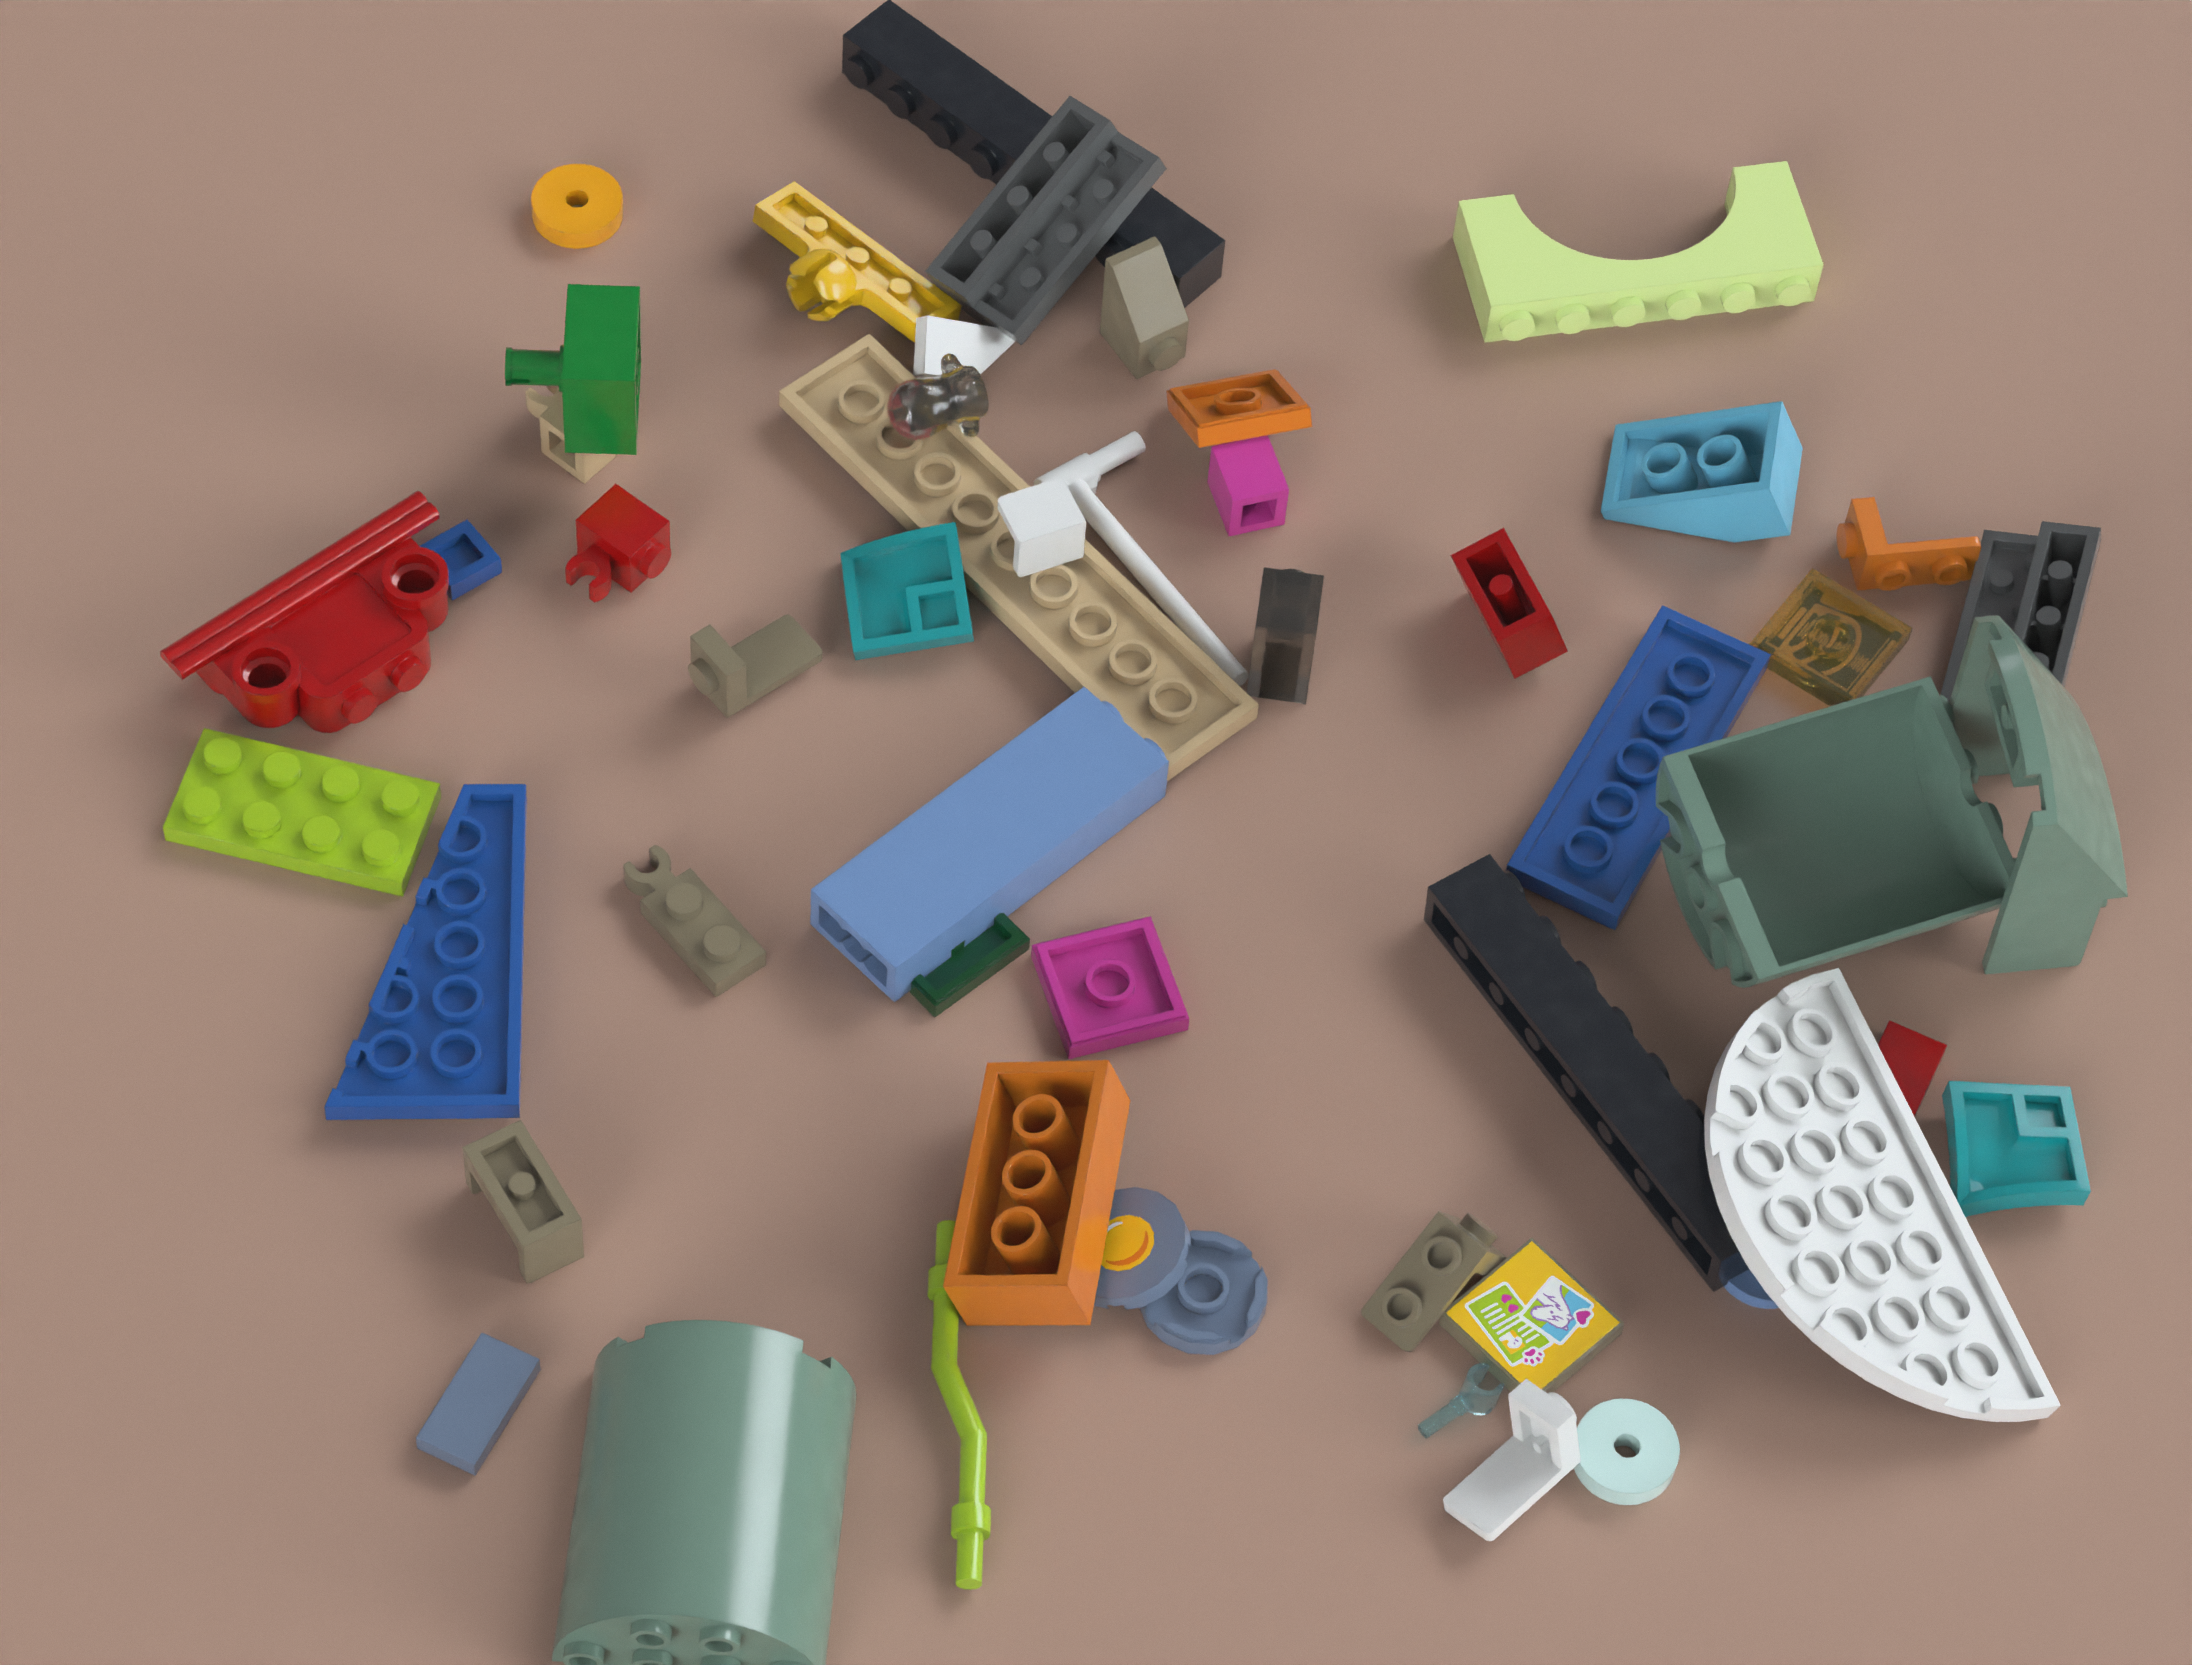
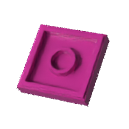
M1151 916L1032 945L1031 958L1068 1060L1188 1030L1189 1016Z

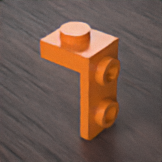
M1875 497L1851 499L1845 523H1840L1837 527L1838 552L1842 559L1848 558L1857 591L1870 589L1891 591L1903 586L1935 583L1939 585H1953L1960 581H1967L1972 578L1975 562L1978 561L1981 552V544L1977 536L1888 544Z

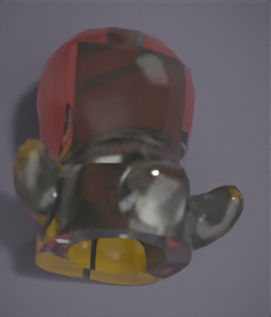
M945 354L941 359L942 374L940 377L915 378L905 380L895 386L888 397L887 414L891 425L901 436L911 440L927 439L954 423L959 425L960 430L965 436L975 437L980 430V419L987 414L989 408L986 387L978 370L973 366L962 365L954 354Z

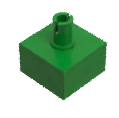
M568 284L564 345H560V351L506 347L505 386H559V392H562L565 453L637 455L642 362L640 286Z

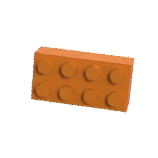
M1109 1060L987 1062L943 1288L967 1326L1091 1325L1131 1102Z

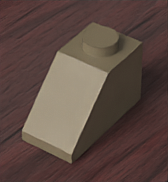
M1154 236L1106 258L1100 333L1136 379L1156 370L1163 371L1169 369L1185 357L1189 319L1163 247Z

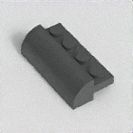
M1069 96L925 272L940 290L961 304V309L982 325L998 328L1003 334L1022 345L1167 168L1158 156L1119 133L1111 120Z
M2042 521L2038 536L1984 530L1981 540V552L1978 561L1975 562L1940 695H1944L1950 701L1974 618L1999 615L2065 687L2101 543V528Z

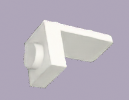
M1525 1379L1508 1394L1513 1436L1443 1499L1444 1509L1447 1513L1486 1541L1496 1539L1581 1462L1576 1425L1577 1417L1573 1408L1559 1394L1554 1392L1546 1393L1528 1379Z

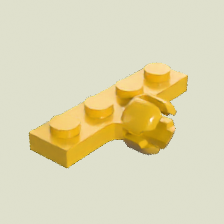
M795 181L755 204L752 222L800 257L790 264L789 270L791 274L788 275L786 282L789 298L795 308L802 312L819 302L822 303V305L807 313L809 319L829 321L851 306L861 305L873 311L914 343L916 318L928 315L959 320L961 304Z

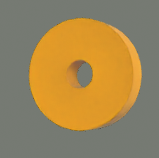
M588 164L559 166L545 173L532 190L531 207L533 223L537 231L553 244L572 249L593 247L610 239L621 226L623 220V194L621 187L612 175L601 168ZM573 205H583L582 207H572Z

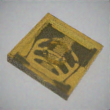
M1812 568L1749 645L1771 654L1767 666L1769 670L1825 704L1833 706L1863 697L1908 642L1913 628Z

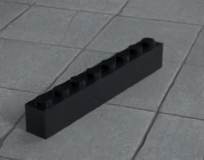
M891 0L884 2L843 34L842 73L846 75L854 86L867 90L885 103L894 115L901 119H907L925 132L938 147L948 149L969 164L978 176L983 179H989L995 184L1001 180L1052 118L1049 113ZM1151 187L1095 255L1097 260L1105 267L1106 258L1155 236L1163 247L1185 308L1221 278L1225 240Z
M1488 854L1428 886L1424 913L1426 924L1713 1292L1727 1285L1728 1280L1749 1270L1729 1234L1717 1205L1709 1177L1705 1152L1704 1114L1691 1099L1685 1100L1673 1086L1663 1061L1655 1053H1647L1635 1038L1631 1023L1625 1013L1616 1006L1611 1007L1600 994L1590 969L1582 961L1578 960L1575 962L1562 946L1559 933L1552 921L1544 915L1539 917L1526 900L1523 887L1517 877L1510 871L1504 872L1493 857Z

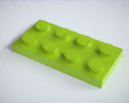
M204 728L164 822L163 831L165 841L403 897L440 802L441 789L440 783Z

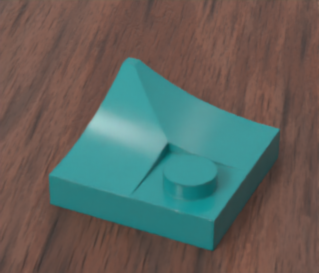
M956 522L891 535L840 553L855 660L974 642Z
M1948 1081L1942 1094L1948 1138L1950 1188L1965 1217L2021 1207L2052 1205L2084 1206L2091 1189L2071 1087Z

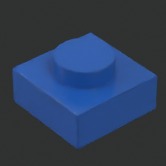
M468 519L420 545V547L435 551L445 560L449 573L447 596L452 601L502 573L501 558Z

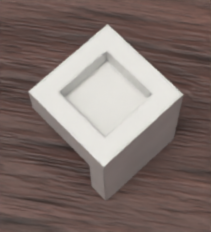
M1063 477L998 498V510L1015 541L1013 568L1018 577H1024L1083 558L1086 520Z

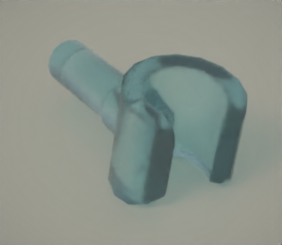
M1479 1363L1473 1365L1468 1370L1459 1394L1451 1399L1450 1403L1417 1425L1424 1438L1427 1439L1448 1423L1467 1412L1474 1415H1486L1495 1408L1505 1384L1501 1383L1490 1391L1480 1389L1477 1386L1485 1378L1489 1369L1488 1364Z

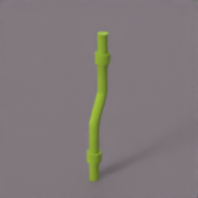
M945 1220L937 1224L935 1266L928 1270L927 1297L934 1302L931 1371L961 1439L959 1502L952 1507L951 1536L957 1540L955 1585L962 1589L972 1590L982 1586L983 1542L990 1537L991 1508L985 1504L987 1432L957 1365L959 1312L943 1288L956 1221Z

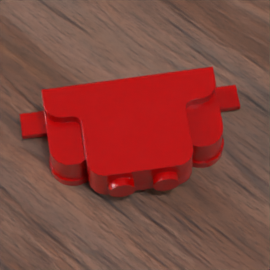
M420 491L414 492L162 649L160 657L181 680L196 672L214 692L224 695L248 722L258 727H280L292 721L297 714L310 728L321 733L337 732L351 723L356 724L364 721L374 712L376 707L399 692H407L418 686L430 670L429 632L438 628L448 615L447 590L449 587V573L445 560L438 553L428 548L420 547L411 536L440 519L438 510L431 502H428L423 493Z

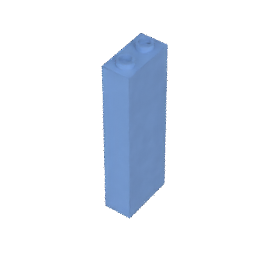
M1083 687L811 889L810 924L893 1002H896L911 990V982L914 981L915 977L919 974L925 977L951 957V950L965 940V947L994 925V917L999 913L1009 916L1164 798L1169 761L1158 744L1149 738L1143 739L1124 722L1120 712L1107 701L1101 702L1088 689Z

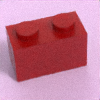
M1504 528L1450 555L1471 600L1514 679L1568 652L1549 608Z

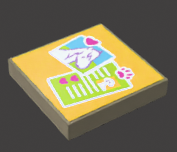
M1530 1238L1452 1303L1439 1319V1325L1510 1392L1525 1379H1528L1546 1393L1554 1392L1619 1337L1624 1327L1623 1321L1533 1238Z

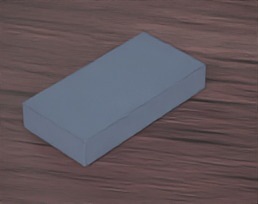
M481 1333L416 1437L417 1449L476 1476L540 1372V1359L485 1333Z

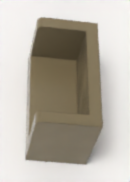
M521 1120L462 1147L466 1184L473 1194L483 1191L518 1249L520 1273L526 1283H532L584 1257L582 1219Z

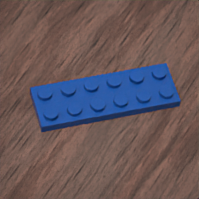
M1662 605L1509 860L1506 871L1512 872L1522 887L1616 930L1662 850L1660 839L1671 835L1668 816L1656 807V780L1663 756L1727 738L1766 671L1771 654Z

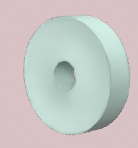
M1620 1398L1602 1402L1584 1415L1577 1427L1581 1462L1574 1467L1578 1479L1592 1494L1614 1504L1637 1505L1656 1498L1669 1486L1678 1464L1680 1445L1673 1425L1664 1414L1642 1401ZM1618 1446L1630 1447L1636 1456L1630 1458L1623 1457L1616 1452L1615 1448Z

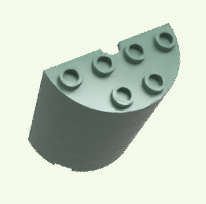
M1931 676L1663 756L1656 780V807L1667 815L1671 836L1660 839L1670 882L1685 921L1701 951L1715 970L1726 966L1730 969L1733 985L1741 988L1752 987L2000 909L2016 858L2012 857L2003 838V822L1998 809L1992 803L1987 801L1981 802L1974 792L1972 785L1976 784L1979 779L1976 760L1968 749H1963L1954 729L1952 707L1944 695H1939Z
M681 1320L648 1325L645 1327L644 1338L627 1342L617 1337L601 1350L594 1365L552 1661L563 1662L565 1665H826L857 1396L852 1377L837 1360L829 1357L818 1361L802 1353L804 1341L791 1335L760 1326L717 1320Z

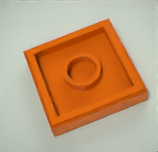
M1276 369L1174 387L1166 391L1169 412L1199 448L1312 427L1310 406Z

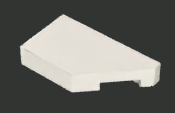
M928 315L916 318L913 376L950 382L955 373L962 371V383L973 382L1015 341L996 327Z

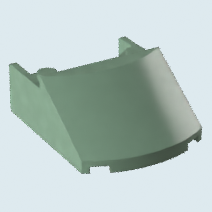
M1999 615L1975 617L1949 701L1954 714V729L1963 749L1966 748L1973 754L1978 766L1979 776L2010 774L2014 788L2039 785L2042 809L2041 811L2031 812L1982 960L1985 974L2077 966L2082 961L2100 908L2106 907L2108 899L2128 897L2120 834L2106 774L2089 726L2071 694Z

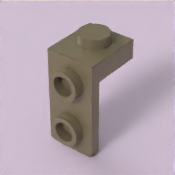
M791 615L780 617L732 647L709 624L690 636L691 663L688 665V672L697 689L707 696L726 718H729L821 662L822 649Z
M1438 1211L1361 1310L1362 1316L1402 1350L1414 1351L1474 1273L1486 1276L1507 1258L1492 1246L1498 1236L1470 1213H1467L1461 1220L1458 1217Z

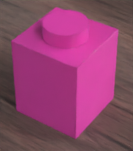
M1268 435L1211 446L1207 483L1228 537L1284 525L1289 487Z

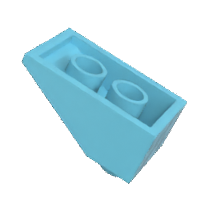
M1779 401L1615 425L1601 506V513L1604 519L1733 543L1791 535L1803 447L1783 402Z

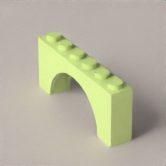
M1782 161L1733 167L1724 203L1727 217L1723 223L1700 243L1678 253L1653 259H1607L1568 248L1551 239L1533 225L1521 210L1514 194L1459 201L1453 240L1484 342L1518 341L1533 336L1557 333L1574 334L1589 329L1613 326L1629 327L1644 322L1668 319L1685 320L1693 316L1724 312L1740 313L1748 309L1779 305L1795 306L1803 302L1814 301L1824 264L1788 162Z

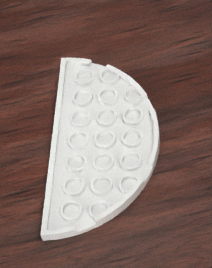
M1836 968L1816 973L1789 984L1777 996L1764 1003L1758 1010H1755L1727 1044L1715 1067L1707 1094L1704 1136L1709 1177L1717 1205L1729 1234L1746 1265L1765 1292L1791 1322L1828 1355L1865 1381L1911 1403L1960 1418L1990 1422H2022L2048 1418L2061 1405L1840 969Z

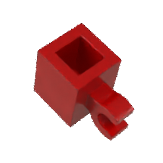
M615 483L576 519L577 555L573 556L566 564V583L572 586L583 576L590 575L596 577L589 584V599L594 603L604 599L609 594L612 580L632 593L647 578L653 579L657 577L667 566L671 558L670 521Z

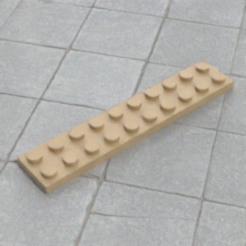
M870 334L859 339L779 391V406L908 531L956 522L966 588L1075 693L1085 687L1101 702L1107 701L1120 712L1124 722L1143 739L1149 738L1157 743L1169 761L1167 781L1257 718L1259 704L1086 539L1083 558L1024 577H1018L1013 568L1015 541L998 510V498L1030 486L929 390L919 396L917 407L920 415L925 420H938L935 429L923 438L908 439L901 436L890 422L887 407L888 398L894 388L906 383L924 385ZM923 397L928 398L933 406V415L931 417L926 416L922 411L921 400Z

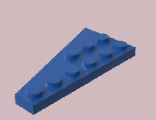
M526 784L463 785L439 840V851L427 878L423 877L415 896L416 904L407 925L403 924L369 1002V1013L358 1039H353L345 1058L346 1067L336 1089L332 1088L325 1104L326 1120L520 1118L527 819Z

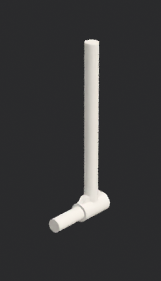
M1133 431L1090 455L1083 453L1036 478L1034 486L1063 477L1085 520L1173 623L1239 686L1246 682L1249 673L1095 495L1101 475L1145 452V443L1139 433Z

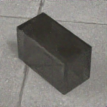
M1264 567L1247 686V694L1249 696L1306 704L1324 575L1305 573L1298 569L1280 570Z

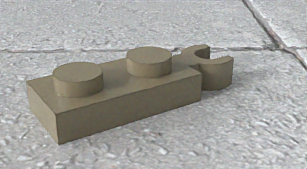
M657 845L649 848L650 863L656 869L652 873L639 872L630 861L623 865L624 882L627 888L634 894L644 897L640 900L641 914L715 997H718L766 965V951L691 868L677 877L674 876L671 872L670 857L663 848Z

